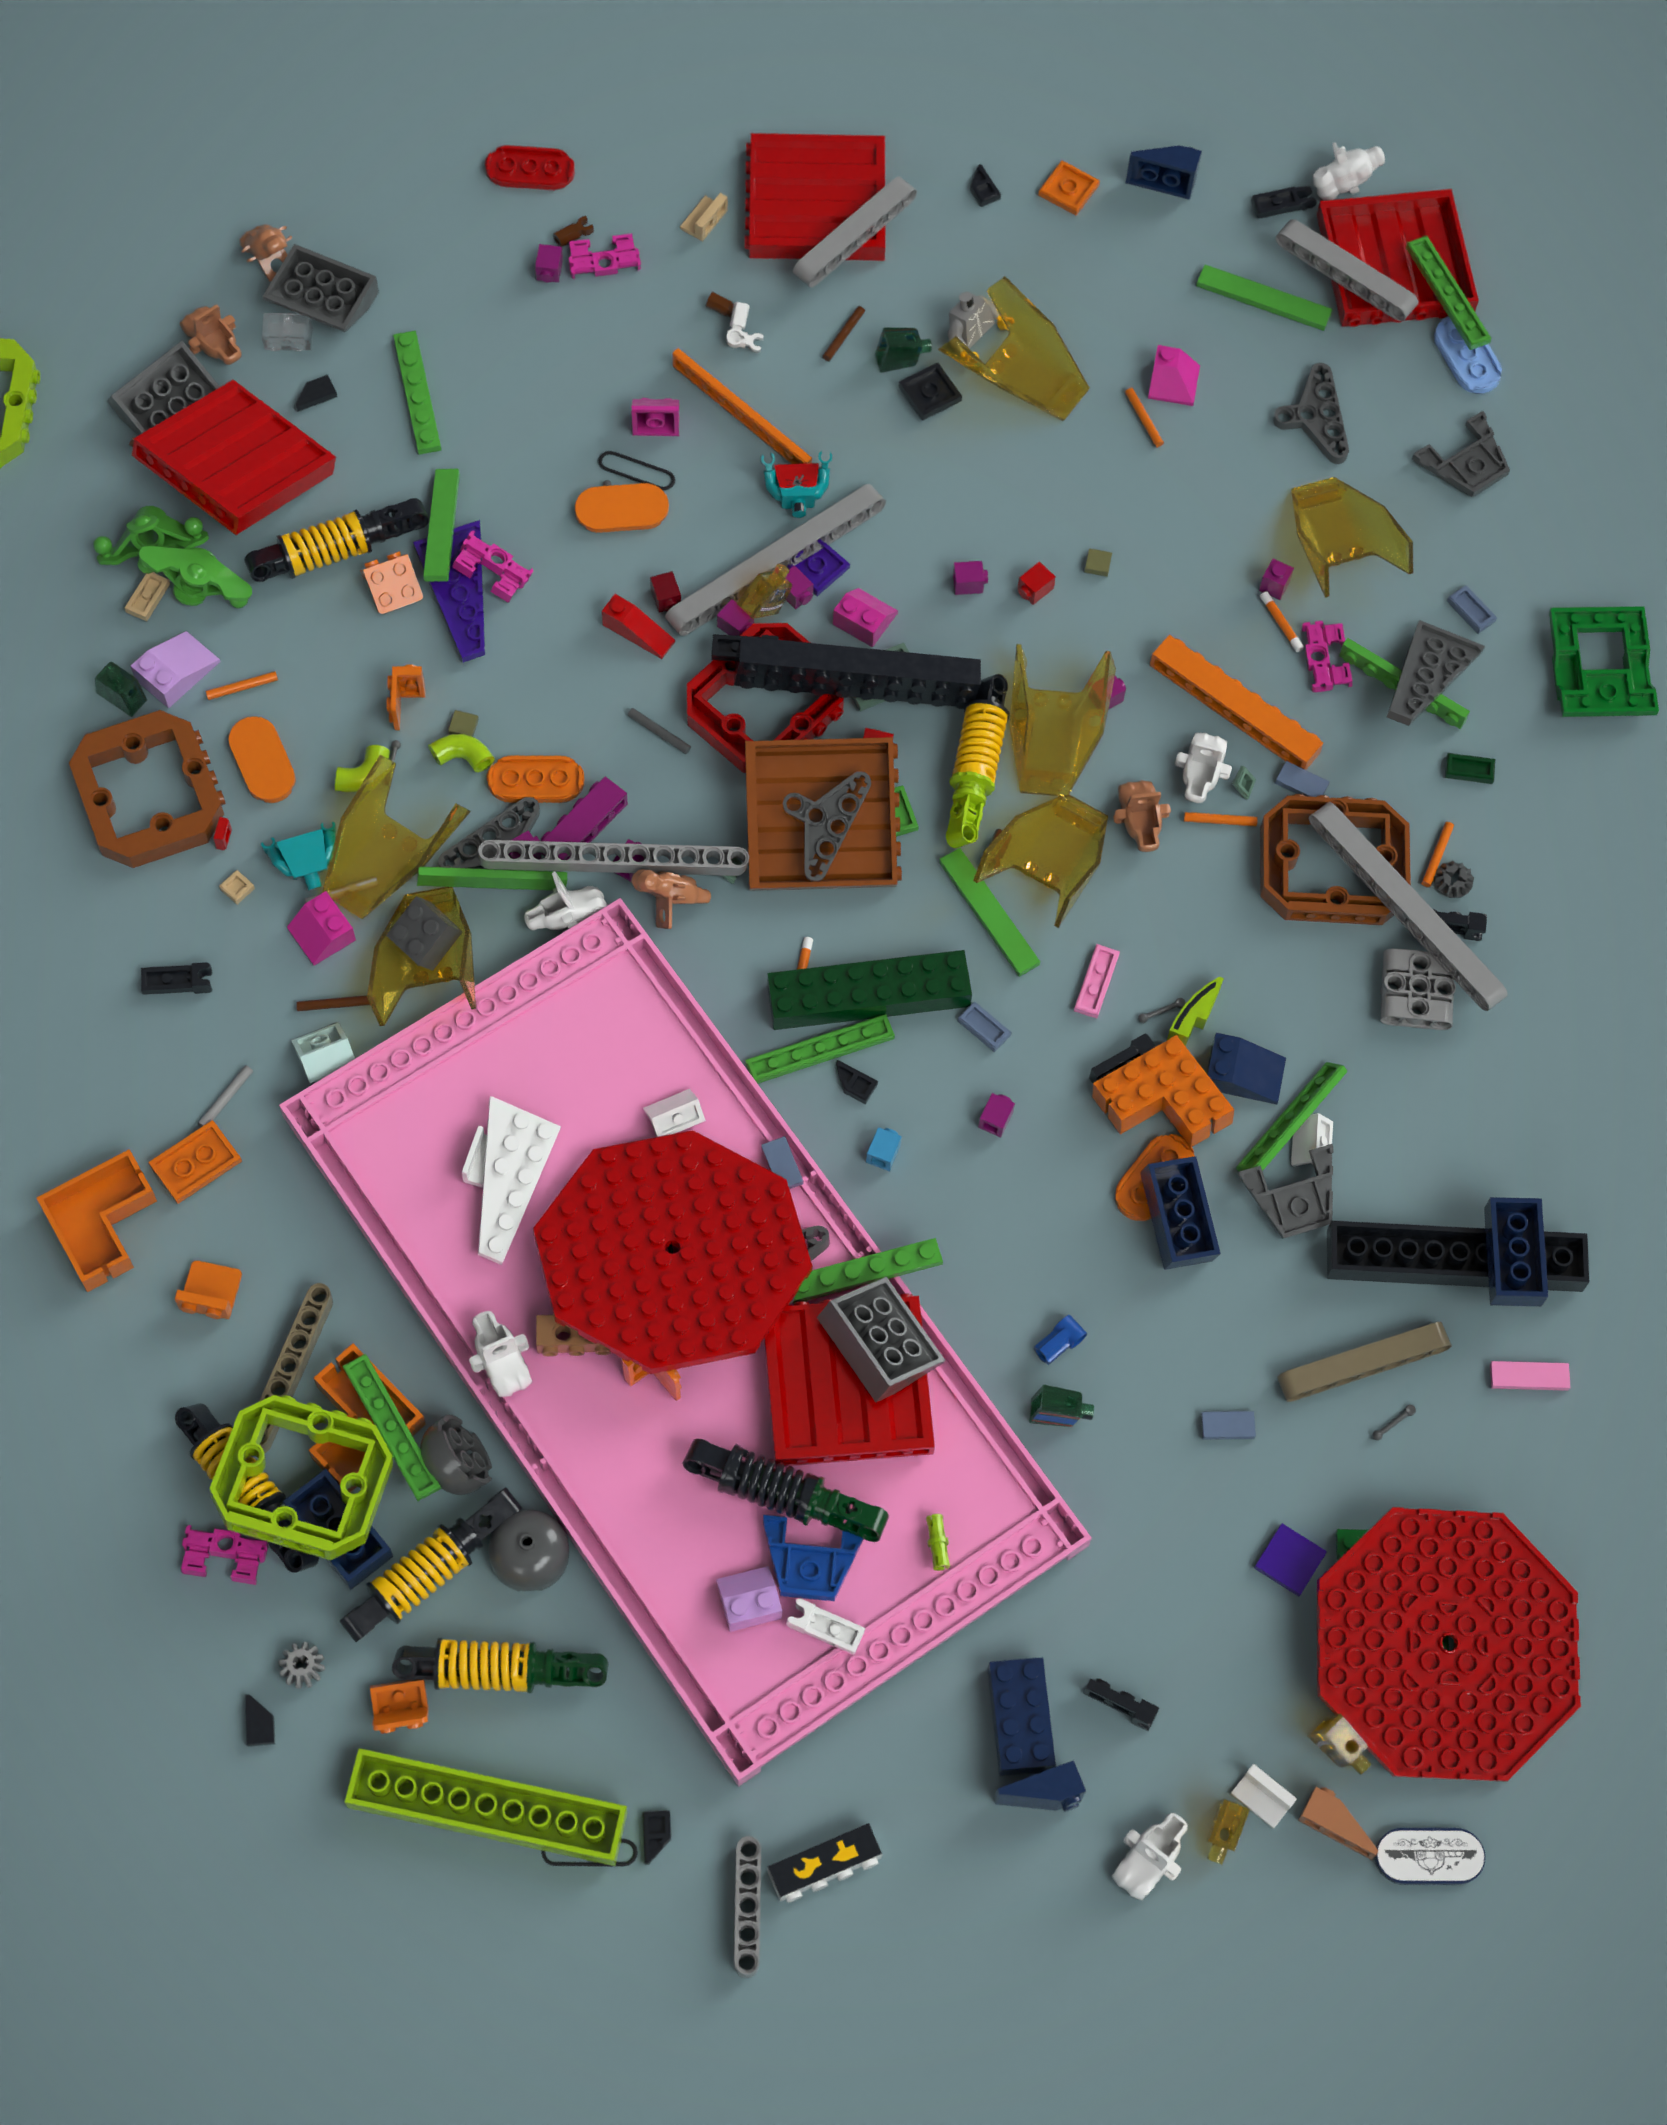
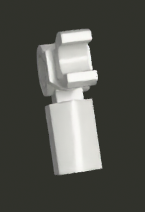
M735 302L730 321L732 329L727 333L726 342L732 348H745L746 346L753 352H760L761 347L755 346L753 341H763L764 336L759 333L748 335L747 332L741 331L745 329L750 306L745 303Z

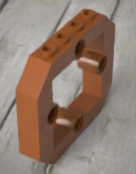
M158 710L86 734L69 761V765L102 856L131 868H136L209 843L216 830L219 817L224 816L222 805H225L226 802L222 791H216L214 785L218 784L214 770H208L207 765L211 764L206 750L201 751L199 745L203 744L200 732L199 730H193L191 722ZM176 740L184 761L182 771L186 783L194 788L201 810L173 819L170 814L165 812L157 813L151 818L149 828L117 838L110 820L116 812L113 796L108 789L98 787L92 768L123 757L130 763H141L147 758L148 749ZM132 746H138L135 749H130ZM195 770H200L197 774H191ZM100 802H106L104 805L98 806ZM162 827H169L165 831H160Z
M1303 794L1286 796L1263 816L1260 826V897L1284 920L1383 925L1394 916L1378 897L1349 895L1348 891L1341 886H1332L1325 894L1288 892V871L1296 866L1300 854V847L1297 842L1288 839V824L1311 825L1309 816L1328 802L1333 803L1355 827L1381 829V845L1376 849L1411 886L1410 824L1386 801L1375 798L1353 799L1348 796L1329 798L1326 795L1310 797ZM1282 853H1287L1291 857H1284ZM1331 900H1337L1340 904H1334Z

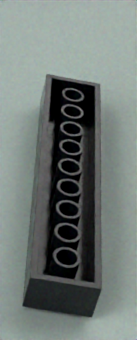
M744 636L740 637L734 667V686H741L745 689L785 690L791 693H813L818 696L827 694L836 695L840 698L859 697L863 700L901 701L914 705L922 703L932 704L936 707L954 706L958 709H964L968 702L975 700L981 685V659Z
M1331 1221L1327 1229V1279L1489 1287L1485 1228ZM1544 1231L1548 1290L1583 1292L1589 1284L1587 1234Z

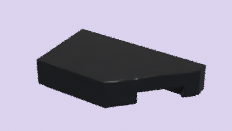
M979 164L970 191L979 205L983 207L1001 199V193L983 166Z
M328 375L306 382L296 402L298 412L337 397V392Z
M837 1060L836 1069L843 1092L866 1105L877 1087L878 1081Z
M245 1695L247 1746L275 1744L274 1716L251 1695Z
M670 1810L642 1812L645 1865H649L671 1841Z

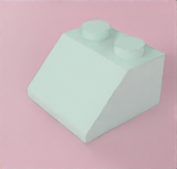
M339 1022L291 1040L309 1083L318 1082L355 1059L348 1038Z

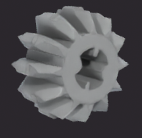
M303 1642L301 1649L298 1648L296 1643H293L292 1648L294 1651L292 1653L288 1650L283 1651L287 1659L279 1660V1665L284 1667L279 1673L281 1677H287L285 1681L287 1685L295 1682L296 1688L301 1689L303 1682H305L307 1687L311 1688L312 1683L310 1680L313 1678L316 1681H320L321 1677L317 1672L325 1671V1666L320 1664L324 1660L323 1654H317L318 1648L316 1646L309 1649L307 1642ZM306 1662L307 1667L305 1669L302 1667L298 1669L297 1663L304 1664Z

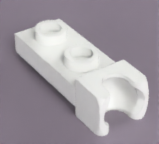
M801 1598L796 1599L795 1607L803 1612L804 1615L801 1618L788 1617L786 1625L789 1628L803 1634H808L855 1655L866 1628L816 1607L815 1604Z

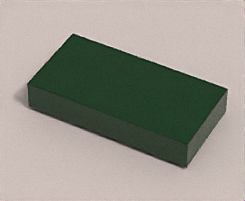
M1448 753L1446 756L1445 778L1493 784L1496 759Z

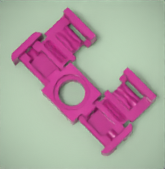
M632 234L612 236V245L616 244V248L611 251L595 253L588 250L590 248V239L570 241L571 256L569 257V266L572 279H575V274L595 272V277L618 274V269L635 266L640 271L639 249L634 248ZM608 259L611 265L603 268L599 265V261Z
M471 531L464 540L460 549L461 553L454 561L452 567L468 578L472 577L476 569L474 567L476 563L490 569L501 578L500 582H495L490 592L509 603L518 588L522 589L533 573V568L530 571L512 560L513 555L494 543L492 546L484 543L474 536L475 531ZM498 556L502 559L503 563H494L491 557Z
M1315 621L1314 625H1310V622L1302 624V632L1306 631L1308 644L1305 645L1308 671H1313L1315 684H1312V691L1314 693L1331 691L1333 683L1334 685L1348 683V687H1352L1349 662L1343 663V666L1335 667L1333 664L1330 667L1328 646L1332 642H1339L1342 648L1345 642L1342 623L1325 625V628H1323L1322 621ZM1315 652H1320L1324 655V659L1315 661L1311 658V655Z
M191 1525L186 1527V1538H183L182 1542L185 1551L181 1566L182 1574L206 1577L207 1566L204 1565L205 1558H209V1556L235 1559V1563H238L236 1570H232L231 1579L233 1582L256 1585V1575L259 1567V1561L257 1560L259 1558L260 1563L265 1561L269 1546L267 1541L243 1538L240 1533L214 1528V1532L210 1533L192 1530ZM224 1538H229L233 1541L232 1547L227 1550H222L218 1547L219 1542Z

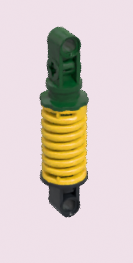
M443 1638L437 1639L436 1647L408 1645L400 1647L396 1651L392 1664L393 1674L397 1678L433 1680L435 1690L450 1688V1686L453 1689H458L462 1686L463 1689L468 1690L472 1686L474 1690H479L481 1687L484 1690H490L493 1687L495 1691H500L503 1687L505 1691H511L513 1688L516 1692L532 1693L534 1686L538 1684L545 1685L546 1688H551L552 1685L599 1687L607 1679L609 1666L607 1658L599 1653L554 1652L553 1649L540 1652L537 1651L535 1642L526 1644L515 1642L512 1645V1650H509L507 1642H503L501 1650H498L499 1644L495 1641L491 1643L490 1649H488V1642L486 1641L480 1643V1649H478L477 1641H471L470 1649H468L467 1641L462 1640L460 1641L458 1652V1642L456 1640H446ZM400 1660H408L411 1662V1665H404ZM596 1667L599 1668L601 1672L593 1673L589 1669Z

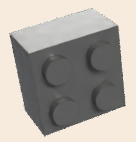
M416 896L386 936L417 965L433 971L463 931L434 904Z

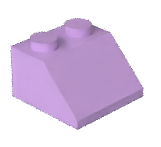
M769 1566L716 1579L729 1632L782 1619V1608Z

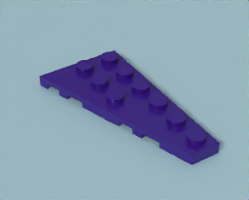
M480 520L454 528L449 580L429 582L463 663L485 655L482 564H475L474 567L476 569L471 578H468L452 566L461 553L460 549L464 540L471 531H475L474 536L481 540ZM428 537L413 542L423 570Z

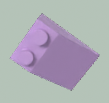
M185 631L147 650L131 665V669L136 681L167 708H170L221 661Z

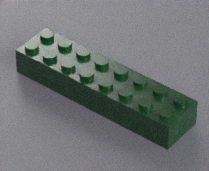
M965 950L767 973V989L773 1030L872 1019L884 1014L890 1017L965 1008L971 1005L972 1000Z

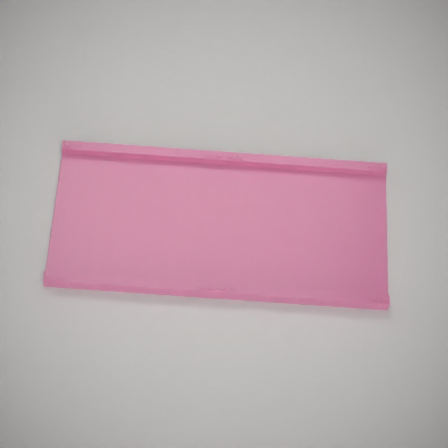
M619 898L281 1103L279 1106L284 1119L739 1787L760 1773L762 1766L1066 1558L1068 1561L1089 1546L1092 1538L920 1305L922 1328L946 1360L943 1364L927 1373L935 1442L934 1454L792 1466L794 1468L793 1476H795L797 1470H802L804 1472L802 1479H804L807 1473L824 1477L825 1488L831 1489V1491L837 1489L841 1494L856 1498L872 1506L881 1507L889 1514V1519L880 1540L877 1542L863 1540L835 1601L801 1598L815 1604L816 1607L866 1628L856 1653L853 1655L808 1634L793 1630L786 1625L788 1617L801 1618L804 1614L795 1607L797 1598L780 1596L763 1526V1515L787 1517L785 1543L840 1549L843 1531L831 1525H822V1522L816 1519H811L806 1526L794 1519V1517L789 1518L786 1515V1511L783 1514H779L776 1508L768 1510L766 1505L761 1507L757 1504V1501L750 1503L747 1498L742 1500L738 1497V1494L732 1496L724 1492L720 1493L718 1492L719 1482L690 1473L683 1467V1461L694 1439L706 1440L729 1451L733 1449L735 1444H738L740 1447L748 1450V1452L753 1451L755 1453L753 1464L760 1455L766 1458L764 1465L767 1464L769 1459L775 1461L764 1339L755 1354L676 1369L680 1374L679 1382L682 1387L680 1389L681 1398L677 1401L654 1374L649 1373L630 1387L624 1379L622 1358L613 1353L597 1355L595 1352H585L581 1356L558 1353L557 1356L548 1357L537 1352L536 1315L554 1314L533 1234V1227L593 1149L655 1138L656 1135L651 1121L643 1108L687 1089H690L698 1098L706 1121L678 1133L694 1130L768 1170L770 1168L761 1145L784 1136L786 1137L804 1184L790 1189L801 1229L823 1226L829 1231V1247L811 1261L812 1270L881 1252L626 904ZM490 1096L561 1126L502 1265L478 1255L483 1188L464 1183L462 1177V1170L478 1125L484 1128V1134L487 1135ZM818 1236V1237H814V1238H816L817 1241H821V1240H822V1239L819 1238V1236ZM672 1246L673 1254L680 1250L678 1247ZM899 1276L888 1279L899 1295L904 1293L912 1294ZM864 1286L815 1298L812 1300H808L806 1302H808L809 1304H817L822 1300H833ZM491 1311L495 1315L497 1322L506 1326L513 1337L524 1334L528 1340L529 1348L521 1352V1355L524 1358L533 1382L526 1389L516 1391L511 1396L498 1397L485 1369L480 1372H474L471 1368L469 1359L477 1354L475 1348L476 1330L472 1325V1321L481 1312ZM561 1332L556 1338L564 1341L570 1337V1334ZM932 1514L943 1515L945 1536L949 1540L947 1551L950 1568H945L942 1571L933 1570L932 1552L927 1543L929 1532L926 1517ZM769 1566L782 1608V1619L729 1632L716 1579Z

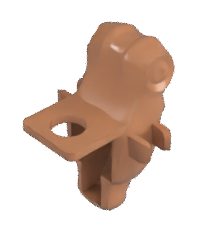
M268 224L256 226L254 229L245 232L239 240L243 248L241 252L244 253L246 251L253 255L246 262L257 259L270 282L277 273L271 269L272 260L279 259L283 263L287 257L284 248L287 247V242L292 239V236L285 239L284 234L281 232L286 230L287 226L279 229Z
M217 304L211 308L207 306L196 308L194 312L187 314L180 322L184 333L191 337L188 344L193 354L203 351L209 357L221 359L226 365H231L241 358L242 352L236 345V338L233 330L236 328L235 319L231 315L221 319L220 307Z
M1140 780L1139 782H1127L1119 785L1118 795L1121 809L1115 811L1113 816L1114 822L1116 824L1125 823L1128 834L1136 840L1138 849L1141 852L1157 850L1160 844L1158 835L1162 829V819L1169 817L1171 812L1170 805L1158 804L1161 792H1156L1155 787L1150 781Z
M641 869L635 872L631 878V883L637 891L647 892L656 897L657 928H672V904L709 903L711 900L710 891L698 887L695 879L686 875L679 876L671 872L655 873L652 870ZM663 911H665V921H663Z

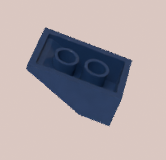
M1181 145L1133 151L1130 153L1125 183L1190 200L1197 178L1202 151Z
M1216 1033L1212 1043L1207 1075L1221 1093L1277 1105L1286 1057L1243 1038Z
M1073 1760L998 1788L993 1800L996 1805L1052 1811L1063 1808L1064 1812L1079 1807L1086 1789Z

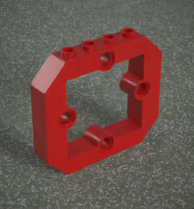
M753 623L740 635L753 637L773 635L778 636L779 640L810 643L788 623ZM712 660L687 683V725L742 773H746L745 741L753 740L746 735L745 719L735 713L724 716L707 702L726 684L734 686V671H729L728 669L735 667V661ZM822 695L804 712L793 715L790 725L774 740H813L816 736L820 737L832 721L836 722L843 715L844 698L836 695ZM805 727L806 730H798L797 728ZM730 728H737L738 730H737V731H730L729 729H730Z

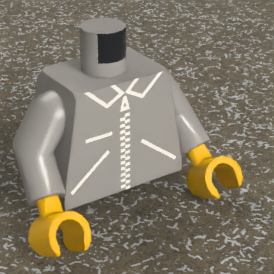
M963 292L959 296L960 302L949 313L948 338L958 353H962V364L973 366L972 361L978 362L979 355L968 350L995 324V319H997V326L1001 330H1010L1006 326V322L1015 324V320L1010 316H1003L1001 314L1002 311L986 297Z

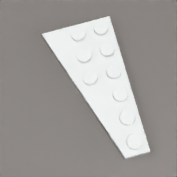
M492 1096L489 1098L478 1255L502 1265L561 1126Z

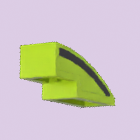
M1219 976L1191 997L1176 1016L1169 1030L1167 1040L1177 1035L1186 1046L1194 1026L1202 1030L1204 1029L1224 978Z

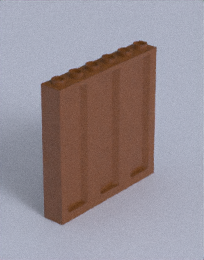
M893 738L745 741L749 891L896 887L897 881H902L901 866H897V856H901V842H896V832H900V817H895V808L899 807V793L894 791V783H899L898 768H894V759H898V745L893 744ZM860 771L865 772L871 778L870 789L823 880L819 882L808 880L804 873V823L785 813L783 809L784 798L790 793H798L816 802L852 774ZM860 777L859 780L854 779L853 782L856 783V787L853 792L849 788L847 793L854 794L861 799L862 795L857 793L861 787L867 786L864 783L865 779L863 777ZM790 798L786 803L790 811H797L801 807V802L797 798ZM846 798L842 802V808L847 812H851L856 808V803L853 799ZM812 809L809 812V819L812 822L816 823L822 820L823 814L819 809ZM835 820L831 823V830L834 833L840 834L844 831L845 825L842 821ZM823 842L819 847L820 852L826 856L831 855L834 851V847L830 842ZM817 854L813 857V859H818L816 865L808 868L811 870L812 877L822 874L819 870L822 862L826 865L829 862L820 859Z

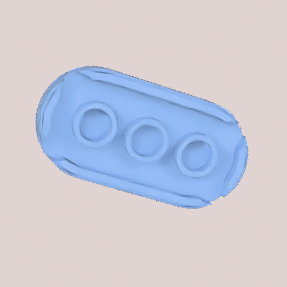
M1449 316L1442 319L1435 330L1434 341L1459 385L1465 390L1476 394L1492 391L1500 381L1502 368L1489 344L1469 350Z

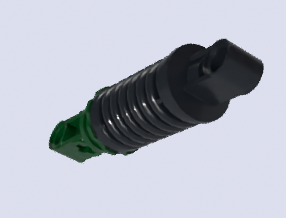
M694 1439L683 1461V1467L690 1473L719 1482L718 1492H724L732 1496L738 1494L740 1499L747 1498L750 1503L757 1501L759 1506L763 1507L766 1505L768 1510L776 1508L779 1514H783L786 1511V1515L789 1518L794 1517V1519L806 1526L811 1519L821 1521L822 1525H831L870 1542L880 1540L889 1519V1514L881 1507L872 1506L856 1498L841 1494L837 1489L831 1491V1489L825 1488L824 1477L807 1473L804 1479H802L804 1475L802 1470H797L795 1476H793L794 1468L792 1466H788L786 1471L783 1472L785 1465L780 1462L777 1464L776 1469H774L775 1461L773 1459H769L767 1464L764 1465L766 1458L763 1455L758 1456L757 1461L753 1464L755 1453L753 1451L748 1452V1450L740 1447L738 1444H735L733 1449L729 1451L703 1439Z

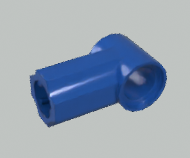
M1067 1315L1058 1322L1049 1335L1034 1346V1350L1037 1356L1049 1365L1068 1348L1073 1349L1087 1336V1332L1071 1315Z

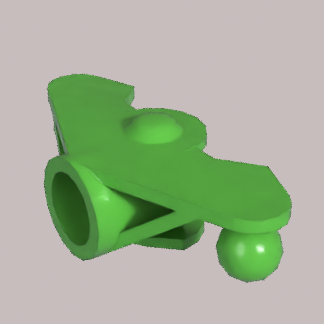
M144 506L136 512L134 519L126 524L127 529L114 547H112L111 540L105 536L97 537L93 547L96 553L99 554L97 556L99 564L118 565L131 557L139 556V551L145 546L191 549L205 543L209 539L207 531L203 530V523L197 517L188 518L183 525L167 516L159 507Z
M145 546L139 551V570L145 574L163 572L174 583V596L185 605H199L205 600L206 596L222 595L225 600H229L233 607L243 608L252 595L251 586L219 562L206 549Z

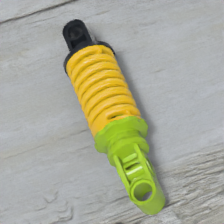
M995 674L982 679L975 700L968 702L964 708L965 714L961 737L959 738L952 777H950L949 784L955 791L952 796L953 804L946 831V841L950 847L955 849L977 841L980 821L983 816L982 811L986 805V796L991 795L995 790L994 783L1003 745L1002 740L1010 716L1008 709L1004 707L1008 682L1001 674Z

